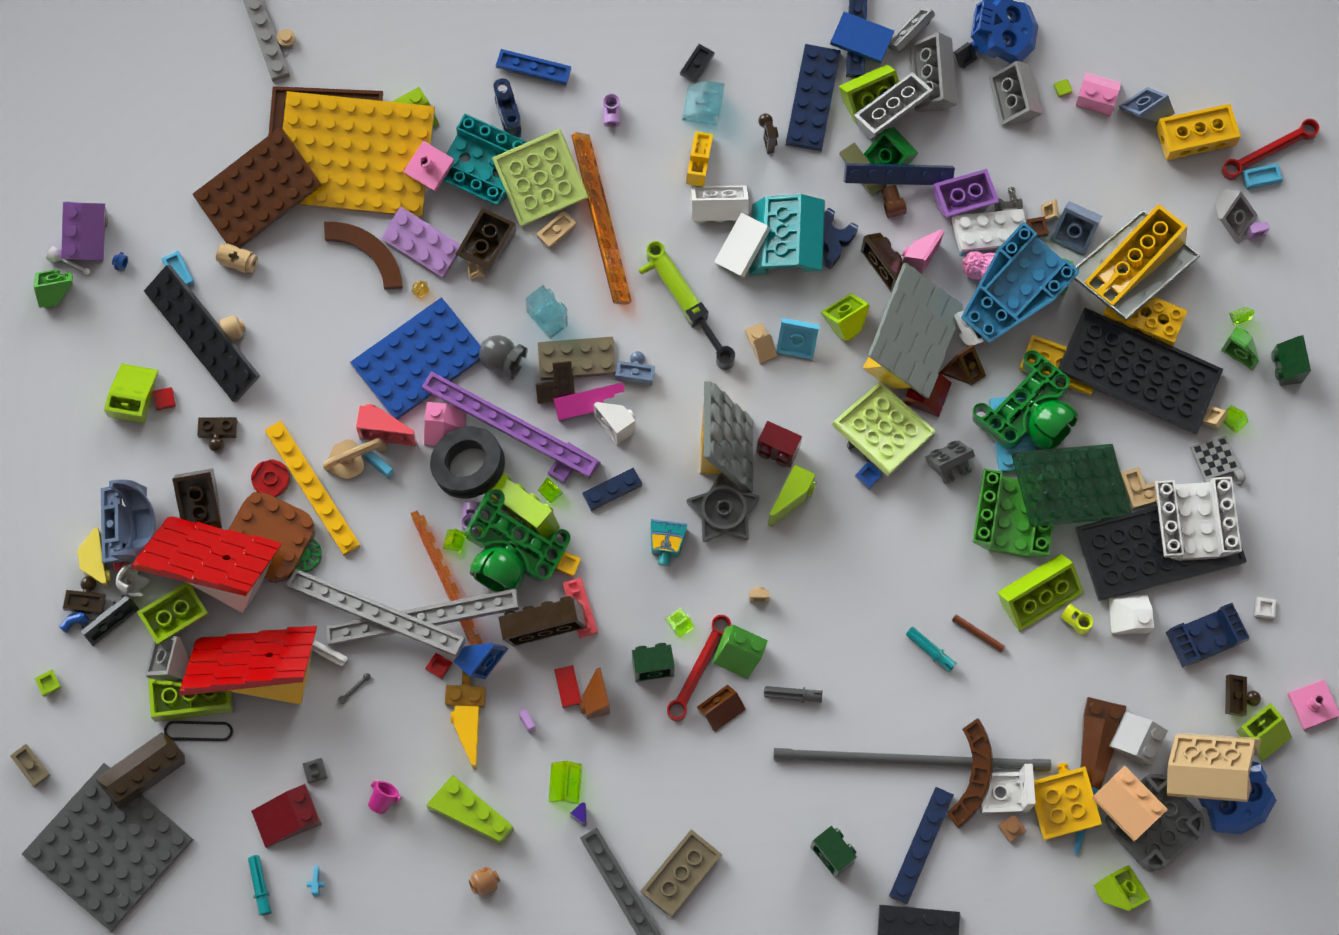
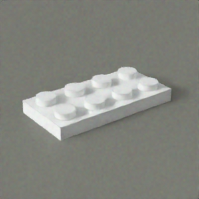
M1023 209L955 215L951 218L960 253L998 249L1023 221L1026 223Z

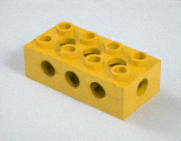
M1231 104L1160 118L1156 126L1166 161L1236 146L1241 137Z
M1154 297L1127 321L1118 316L1108 306L1103 315L1173 346L1188 310Z

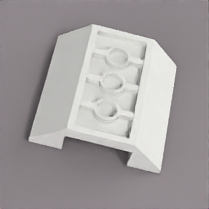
M1232 477L1212 478L1210 482L1175 484V480L1155 481L1164 557L1179 561L1216 559L1242 552Z

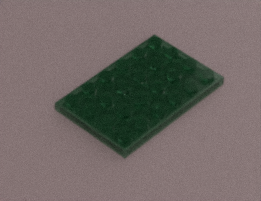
M1113 444L1020 451L1012 454L1030 527L1101 521L1132 513Z

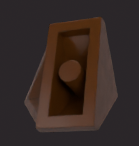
M974 345L958 353L939 372L944 376L969 385H973L986 376Z

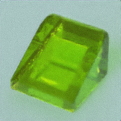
M1243 307L1229 312L1233 325L1251 320L1255 312L1253 309Z
M1231 405L1226 410L1228 416L1223 423L1233 432L1238 433L1248 422V418L1244 411Z
M681 608L665 618L678 637H681L694 627L691 618Z

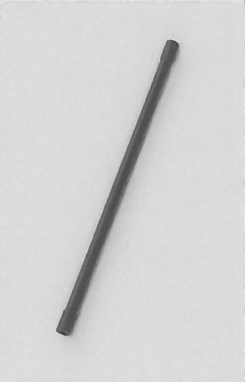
M774 748V760H815L972 767L973 765L972 757ZM993 758V768L1021 769L1024 764H1033V771H1051V759Z

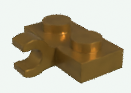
M463 671L462 685H446L445 705L479 706L485 708L486 687L470 686L471 677Z

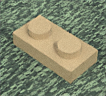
M563 210L542 228L536 236L550 249L576 226V222Z

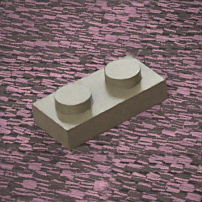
M27 744L10 755L34 788L51 776Z

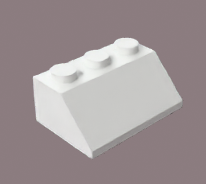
M691 186L692 221L698 223H705L707 221L722 223L727 220H733L736 222L741 213L748 216L749 199L747 186Z

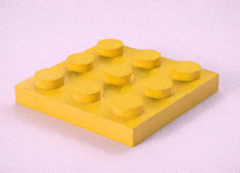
M1086 767L1034 780L1036 801L1034 807L1044 841L1102 825L1097 804L1092 799L1094 793Z

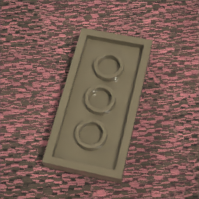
M613 336L538 342L540 380L554 379L552 363L571 361L573 378L615 375L616 373Z
M691 829L640 892L672 918L720 859L722 854Z

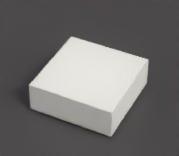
M1257 597L1255 600L1254 617L1274 620L1276 600Z

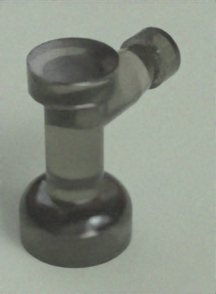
M1015 187L1008 188L1010 201H1003V199L998 198L999 203L994 204L995 211H1004V209L1011 208L1023 209V201L1021 198L1017 199Z

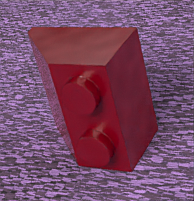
M938 372V378L929 398H925L914 389L908 388L904 403L907 406L939 417L952 382Z

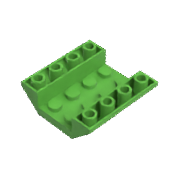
M984 468L972 542L992 552L1026 558L1049 556L1060 482L1041 479L1039 483L1002 477V471Z

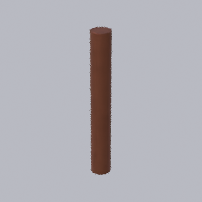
M957 614L953 617V622L996 650L1003 651L1005 645Z

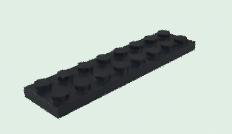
M166 265L144 292L233 402H237L260 377L259 373L173 267Z

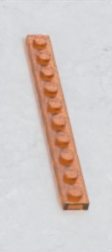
M575 132L571 137L582 181L589 196L587 201L613 304L628 305L632 300L590 134Z

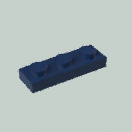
M633 467L583 492L582 495L590 510L593 511L641 487L642 482Z

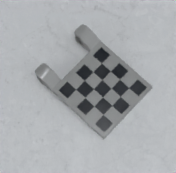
M1227 436L1190 446L1204 482H1210L1212 478L1233 473L1237 485L1244 483L1246 479L1245 474L1240 469Z

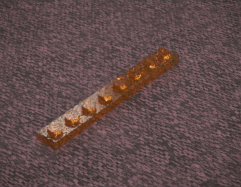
M418 510L410 513L449 601L459 600L456 595L459 593L455 582L451 584L449 579L451 573L447 565L443 567L441 562L443 559L439 548L435 549L433 545L436 542L432 532H427L425 528L428 524L424 515L420 516ZM472 619L459 621L470 645L483 644L479 634L475 635L472 629L475 627Z

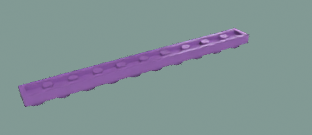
M432 371L422 385V390L587 478L591 476L598 464L597 459Z

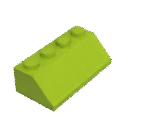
M1059 554L997 592L1002 607L1019 631L1084 593L1073 562L1063 554Z

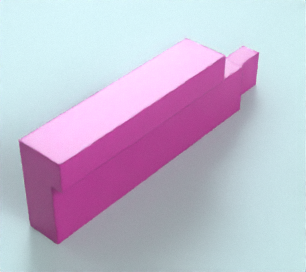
M623 382L554 398L553 401L558 420L594 412V404L596 402L604 403L605 399L615 397L614 394L625 392Z

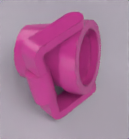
M374 780L370 786L373 788V792L368 802V807L378 814H384L394 801L399 803L402 797L392 784Z

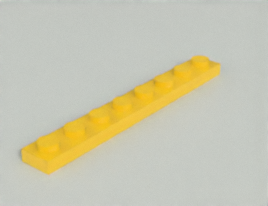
M282 421L265 429V433L342 554L345 556L360 547V543Z

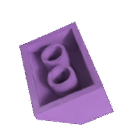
M987 169L935 183L932 190L937 208L946 218L999 203Z
M63 202L61 259L104 260L105 203Z

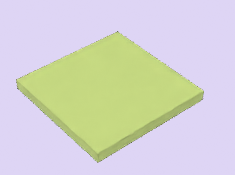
M560 128L492 157L520 227L589 198Z
M881 381L832 423V426L887 476L936 433L929 424Z

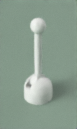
M52 246L48 251L47 260L54 263L61 260L83 271L85 275L90 274L89 268H83L68 259H61V250L55 246Z

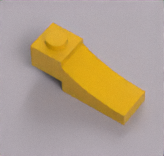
M695 131L686 184L704 187L713 134Z

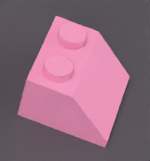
M1086 72L1076 106L1111 116L1121 83Z

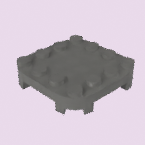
M1149 774L1140 782L1168 810L1135 841L1108 814L1105 820L1111 833L1131 856L1145 869L1155 871L1168 866L1202 835L1204 816L1200 810H1196L1186 797L1167 796V775Z

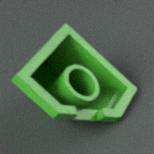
M55 269L35 273L34 291L39 308H52L59 304L72 285V273L66 272L64 275Z
M1236 327L1221 351L1249 369L1254 370L1259 359L1253 337L1245 329Z

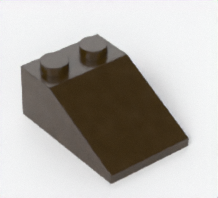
M481 208L456 255L490 271L516 233L515 223L485 208Z
M214 469L175 475L172 481L180 518L194 523L201 522L221 529L222 522Z

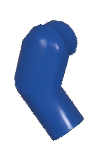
M84 612L72 613L67 616L59 628L67 633L73 624L85 625L89 618Z

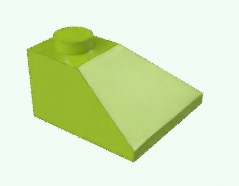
M850 293L821 311V314L835 334L844 341L853 339L862 331L870 306L861 298Z
M1130 865L1111 873L1093 885L1097 895L1104 903L1127 911L1151 900Z

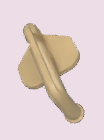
M380 438L360 446L353 440H344L333 446L328 460L323 463V468L327 472L344 479H352L361 475L365 469L361 455L375 449L380 453H385L388 450V445Z

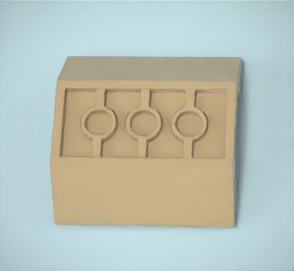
M1193 733L1176 734L1168 762L1167 796L1248 802L1251 789L1250 769L1253 756H1258L1261 738Z

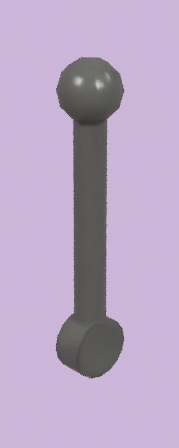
M365 673L363 678L344 696L338 698L339 703L344 704L346 698L362 683L370 680L371 675Z

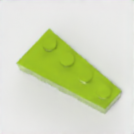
M503 473L498 483L488 491L490 492L493 489L501 490L505 495L501 509L504 511L507 508L508 514L516 521L521 519L524 526L537 532L547 540L551 533L560 528L553 514L554 509L547 503L542 504L539 502V498L535 494L525 492V488L521 484L511 482V478L507 474ZM492 494L490 499L493 503L497 504L498 499Z
M148 679L150 712L154 722L234 712L233 696L230 691L179 696L182 683Z
M454 775L447 780L426 804L428 810L436 812L499 845L514 831L513 825Z

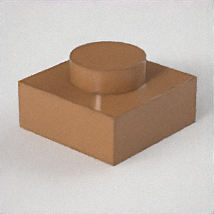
M1015 814L998 825V828L1009 843L1026 832V829Z

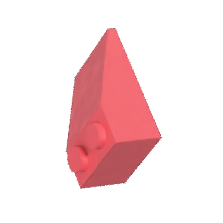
M360 405L356 424L359 439L372 441L380 438L386 443L409 446L417 445L414 430L375 405Z

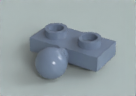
M633 352L630 356L631 363L617 362L615 380L646 385L653 384L655 366L643 364L645 356L642 352Z

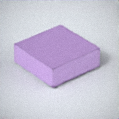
M527 710L520 711V719L529 733L535 731V725Z

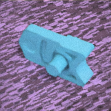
M314 866L313 882H307V887H311V894L313 896H319L320 887H325V882H319V866Z

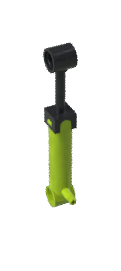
M659 241L650 242L646 250V258L649 263L639 269L640 274L647 273L654 268L656 269L684 311L685 318L690 326L693 328L699 324L717 351V366L723 370L730 369L735 362L734 350L729 346H722L705 321L708 319V310L702 302L698 301L666 253L664 245ZM652 251H659L660 254H659V255H653L651 252H652ZM727 355L730 359L727 361L722 360L721 356Z

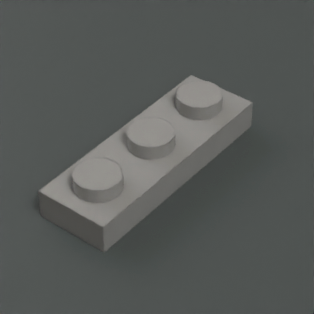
M921 7L896 32L888 48L896 51L903 50L919 34V31L930 23L931 19L935 16L934 11Z

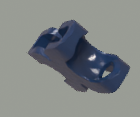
M504 78L498 79L494 82L493 87L495 104L500 115L503 130L509 133L508 129L516 128L517 133L512 135L520 138L522 135L521 119L510 82ZM505 85L507 90L499 92L498 87Z
M831 208L826 209L824 218L823 249L828 254L825 258L824 266L828 269H832L840 259L842 247L849 246L859 227L852 222L845 229L835 228L832 225L835 211Z

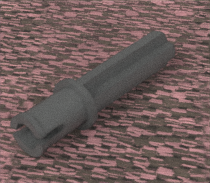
M765 686L764 688L765 698L799 700L802 703L804 701L822 703L823 690L805 689V687L803 689Z

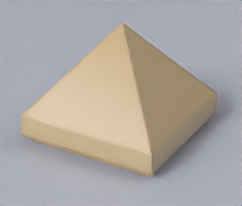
M1057 199L1041 205L1042 216H1045L1046 222L1059 217Z

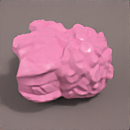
M967 253L962 261L964 274L968 278L976 279L980 282L995 253Z

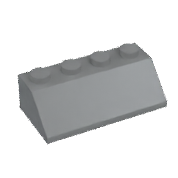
M937 32L910 44L912 72L934 91V93L914 107L915 111H944L956 106L957 96L952 38Z
M911 72L854 116L860 130L871 139L934 93V91Z

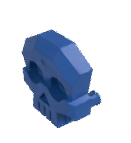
M983 0L976 4L971 31L973 41L970 42L975 53L979 50L985 56L991 58L999 57L1012 64L1015 61L1022 62L1035 49L1039 26L1029 5L1013 0Z
M1252 761L1249 774L1252 792L1249 794L1248 802L1198 798L1201 806L1207 809L1213 831L1241 835L1266 821L1277 800L1266 783L1268 777L1262 764ZM1223 801H1226L1225 807H1222Z

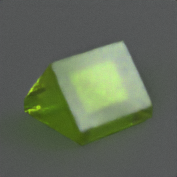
M548 477L538 489L550 503H553L563 494Z
M456 528L448 529L443 549L462 552L465 533Z

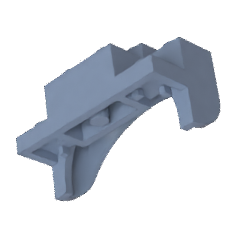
M131 480L109 481V487L101 488L102 563L111 564L124 561L131 564L154 536L156 527L155 514L147 498V487Z

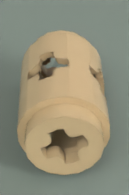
M227 243L219 246L216 253V261L220 265L234 268L247 274L254 272L258 256L254 255L251 251L240 249Z

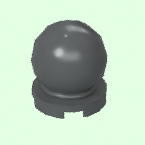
M495 335L483 341L479 349V357L484 367L493 372H502V377L510 381V379L513 380L522 368L519 364L522 357H527L528 348L521 344L515 347L514 343L507 337Z

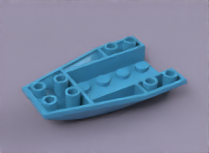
M1023 221L998 248L961 319L990 343L1054 301L1080 271L1067 259L1064 261Z

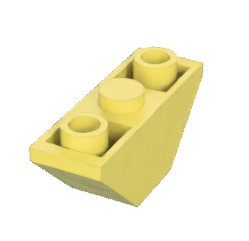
M97 527L91 531L77 550L81 571L86 576L92 577L104 588H109V581H112L110 570H107L106 564L102 563L101 531Z

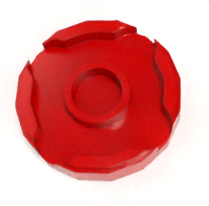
M274 459L262 461L253 469L251 474L252 485L258 493H266L277 497L288 488L290 474L286 466L280 461Z

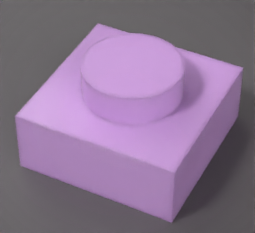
M1268 222L1251 224L1246 232L1248 240L1266 236L1270 229Z

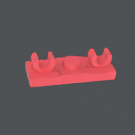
M581 577L563 582L562 585L566 596L575 598L584 607L588 628L577 630L579 639L598 633Z

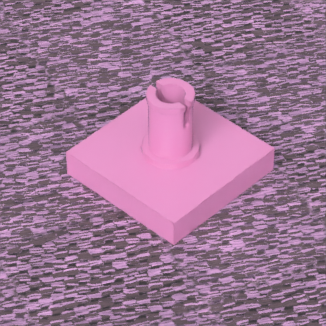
M423 141L403 172L436 192L455 160Z
M1325 679L1287 694L1303 730L1339 717V710Z

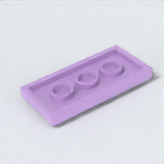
M403 207L398 209L381 238L443 278L457 258L456 252L461 245Z

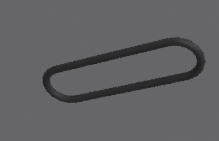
M170 721L164 728V734L172 740L227 741L233 734V728L227 722ZM171 724L227 725L230 729V734L226 738L170 737L167 734V728Z

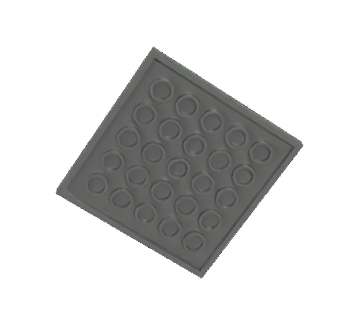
M103 763L24 850L22 855L112 932L194 839L143 795L138 796L119 810L96 781L98 776L110 769L108 765Z

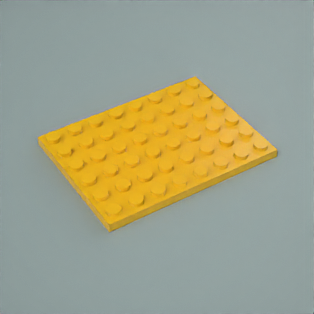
M287 91L283 129L323 184V186L298 205L393 215L397 213L400 207H403L415 216L423 217L426 186L406 175L403 171L423 141L431 145L435 107Z

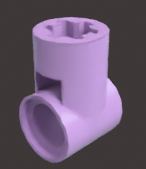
M612 93L607 94L603 99V124L606 127H617L620 125V100L617 95ZM612 102L616 105L613 107H609L607 104Z
M466 501L463 503L461 524L464 534L466 530L465 525L472 519L480 504L478 502ZM473 527L472 534L476 535L479 531Z

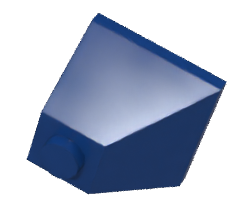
M494 643L469 645L462 648L458 657L453 662L470 677L486 679L509 648Z

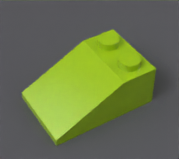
M794 465L769 514L768 526L772 527L802 505L807 497H812L817 483L814 481L816 474Z

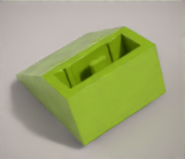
M121 363L105 403L104 411L107 416L145 424L159 370Z

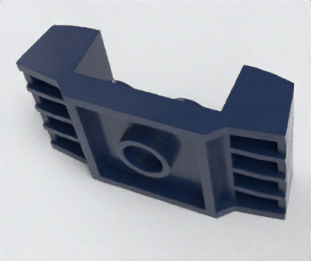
M1233 603L1224 605L1218 611L1187 624H1184V622L1178 624L1166 632L1182 668L1229 650L1248 641L1250 638Z

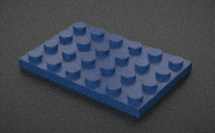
M441 297L350 361V364L388 413L398 420L432 395L422 390V385L431 371L449 381L454 380L480 361L479 349L481 345Z

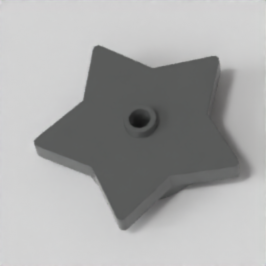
M720 473L707 493L688 498L687 504L702 519V541L707 542L724 534L748 540L747 516L759 501V495L737 490L725 475ZM726 509L727 512L723 513L720 510Z

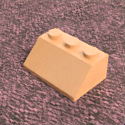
M1126 766L1116 773L1092 797L1133 841L1137 840L1168 810Z

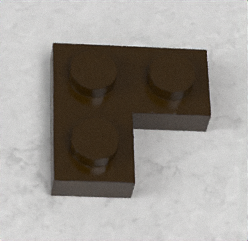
M571 361L552 363L554 382L536 384L538 404L554 402V398L575 394Z

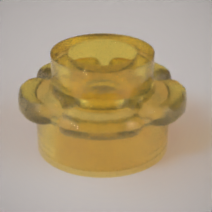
M419 280L412 286V292L417 297H423L430 289L427 281Z

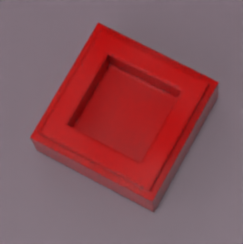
M172 387L153 391L157 411L176 407Z
M436 652L425 670L442 680L453 663Z

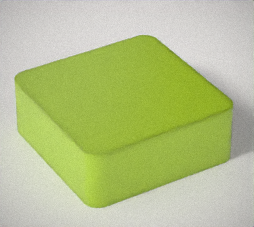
M1068 79L1054 83V89L1058 97L1069 95L1073 91Z

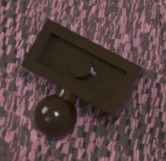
M764 113L760 115L758 123L764 128L763 139L767 154L774 153L775 146L778 145L777 138L779 136L777 127L773 126L772 116Z
M198 417V438H212L209 441L210 450L213 452L222 451L224 442L221 438H237V417Z
M86 576L81 580L80 585L83 592L66 590L63 604L64 611L98 615L103 613L106 595L91 593L96 587V581L92 577Z
M1232 674L1226 675L1225 714L1246 716L1247 704L1250 706L1258 705L1261 701V695L1254 690L1247 693V677Z

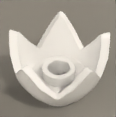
M132 563L123 566L116 576L117 588L129 596H143L139 590L144 588L151 579L138 574V570L130 569Z

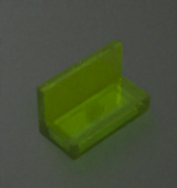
M571 761L551 763L548 802L579 803L582 764Z

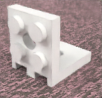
M1024 764L1019 772L992 773L989 790L981 805V814L1029 812L1036 804L1033 764ZM995 789H1004L1006 793L1005 797H997L995 795Z

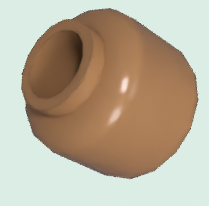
M489 867L473 872L471 879H469L472 892L481 897L495 892L498 888L497 883L500 882L496 870L492 871Z

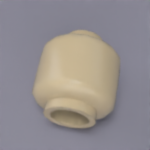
M230 316L219 320V325L232 341L242 339V332L246 331L243 320L239 321L237 316Z

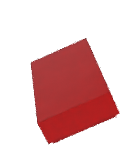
M574 666L554 669L562 708L580 705L581 697Z

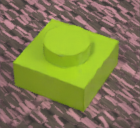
M53 669L34 678L43 697L62 688Z

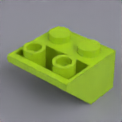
M1271 703L1236 731L1240 737L1261 738V745L1257 756L1261 762L1292 738L1284 718Z

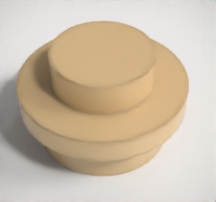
M283 29L277 34V41L283 47H290L295 42V34L289 29Z

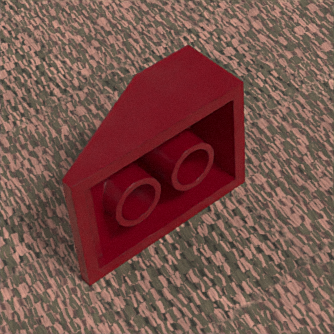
M305 784L288 790L251 810L265 848L322 825Z

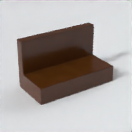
M726 685L697 706L699 713L707 719L714 732L746 710L737 692L729 685Z

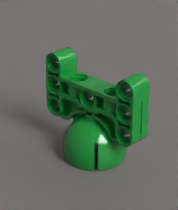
M1029 350L1024 354L1022 365L1029 375L995 411L985 403L976 404L973 408L972 419L977 426L1006 449H1014L1026 437V434H1029L1032 443L1037 448L1050 453L1071 432L1070 426L1074 427L1076 425L1079 415L1072 406L1060 401L1069 389L1070 380L1068 376L1037 351ZM1033 359L1036 363L1030 364L1027 360ZM1048 371L1050 375L1045 376L1041 372ZM1063 383L1065 386L1061 388L1056 384ZM1022 397L1025 401L1019 402L1016 399ZM984 412L986 415L980 417L976 413ZM998 424L1000 427L995 429L991 425ZM1010 435L1013 436L1015 439L1010 441L1007 440L1005 437Z
M493 489L485 494L466 527V539L484 548L472 561L469 573L477 582L494 592H500L504 589H516L518 591L522 585L524 574L538 582L551 577L571 537L567 530L559 529L551 533L547 540L499 511L505 500L504 493L499 489ZM492 494L497 497V504L491 501L490 496ZM482 511L488 514V520L482 518ZM473 527L478 529V537L472 534ZM515 531L520 532L521 540L515 538ZM557 534L562 536V544L557 541ZM548 551H551L554 554L553 560H550L548 558ZM539 567L544 569V577L539 575Z

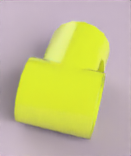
M1069 604L1060 616L1080 635L1089 633L1093 625L1091 615L1081 612L1072 604ZM1079 621L1087 622L1088 627H1081Z

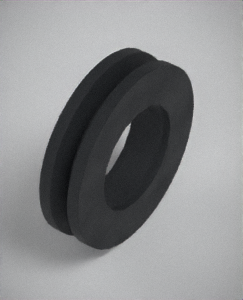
M475 426L461 427L446 434L436 444L430 458L431 473L439 487L448 495L460 499L474 498L488 492L498 483L505 468V455L495 436L486 429ZM471 448L481 449L485 452V460L482 467L472 475L460 477L450 472L452 460L458 453Z

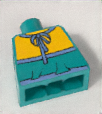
M651 519V552L653 555H659L658 565L669 566L670 557H679L687 532V524Z

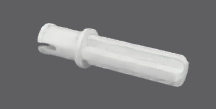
M314 638L312 652L340 667L346 664L347 656L316 641V638Z

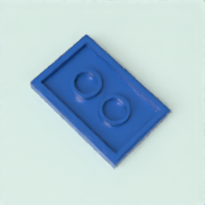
M843 12L830 45L881 64L894 35V30Z

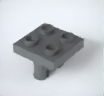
M958 440L949 442L942 449L931 451L925 457L928 464L940 471L943 483L947 484L950 483L949 479L951 481L955 480L951 468L956 465L960 475L972 472L968 460L975 457L973 449Z

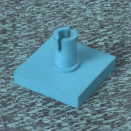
M782 318L776 353L813 359L819 325Z

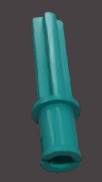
M911 627L907 631L906 636L931 656L933 662H938L947 672H950L954 668L953 666H956L957 662L944 653L945 650H940L916 628Z
M253 855L248 858L255 892L253 897L257 902L258 914L264 916L272 913L268 899L270 894L266 890L260 856Z

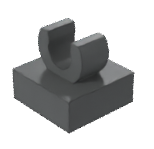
M322 758L302 763L308 784L327 778Z

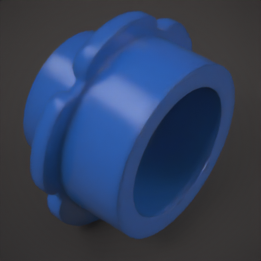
M120 252L118 255H114L112 265H114L116 270H124L128 264V256Z

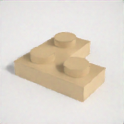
M1139 467L1120 473L1132 510L1157 503L1155 482L1145 485Z

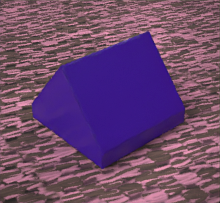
M585 802L579 804L570 813V817L582 826L587 825Z

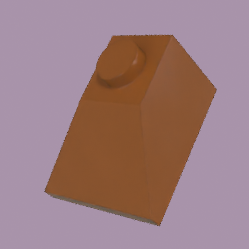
M601 667L597 668L582 695L583 702L579 703L581 713L586 714L587 719L610 714V705Z

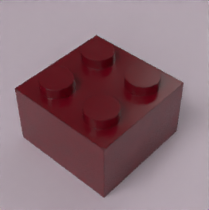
M767 421L758 439L756 452L764 459L770 458L782 467L788 466L791 468L800 449L802 436Z

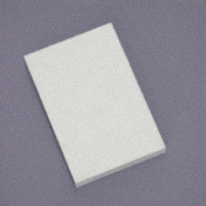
M741 213L714 262L745 277L771 228Z

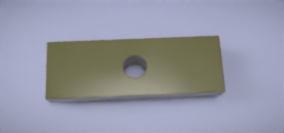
M855 142L839 153L845 163L871 164ZM862 184L871 197L887 187V184Z

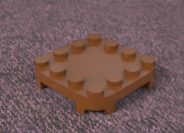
M253 492L242 503L228 529L282 543L280 549L271 560L264 577L272 583L282 582L291 577L312 538L314 539L315 535L314 522L308 513L272 495Z

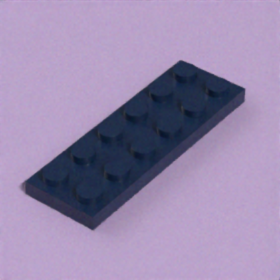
M805 44L785 145L822 152L841 50Z

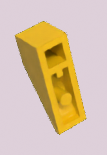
M455 706V711H451V723H454L455 730L472 768L477 769L479 706Z

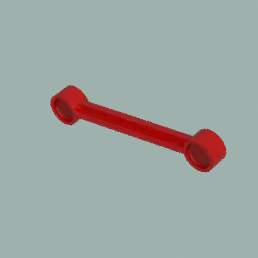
M1306 119L1302 122L1299 129L1239 160H1227L1221 170L1223 177L1228 180H1235L1243 169L1301 139L1311 140L1315 138L1320 128L1318 122L1314 119ZM1303 126H1312L1315 133L1309 134L1305 132ZM1226 166H1235L1238 170V173H1229L1226 170Z
M717 615L713 618L711 624L712 631L677 699L671 701L667 707V715L671 720L681 721L685 718L687 714L686 705L724 631H717L714 628V624L717 620L722 619L727 622L728 626H731V621L727 616ZM672 705H681L684 713L679 717L672 716L670 714V707Z

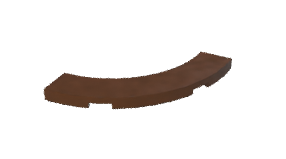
M324 222L325 241L341 242L358 247L377 265L382 276L384 290L403 288L400 270L395 258L385 244L377 237L351 224Z
M979 718L962 729L970 745L973 765L967 790L959 801L947 811L958 829L963 827L981 807L992 779V747L985 727Z

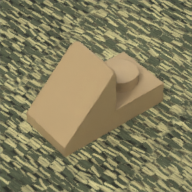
M763 323L745 329V334L759 364L777 358L772 336L767 334Z

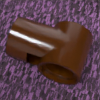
M896 185L887 186L881 190L885 201L884 210L887 218L907 213L905 201L903 198H900Z

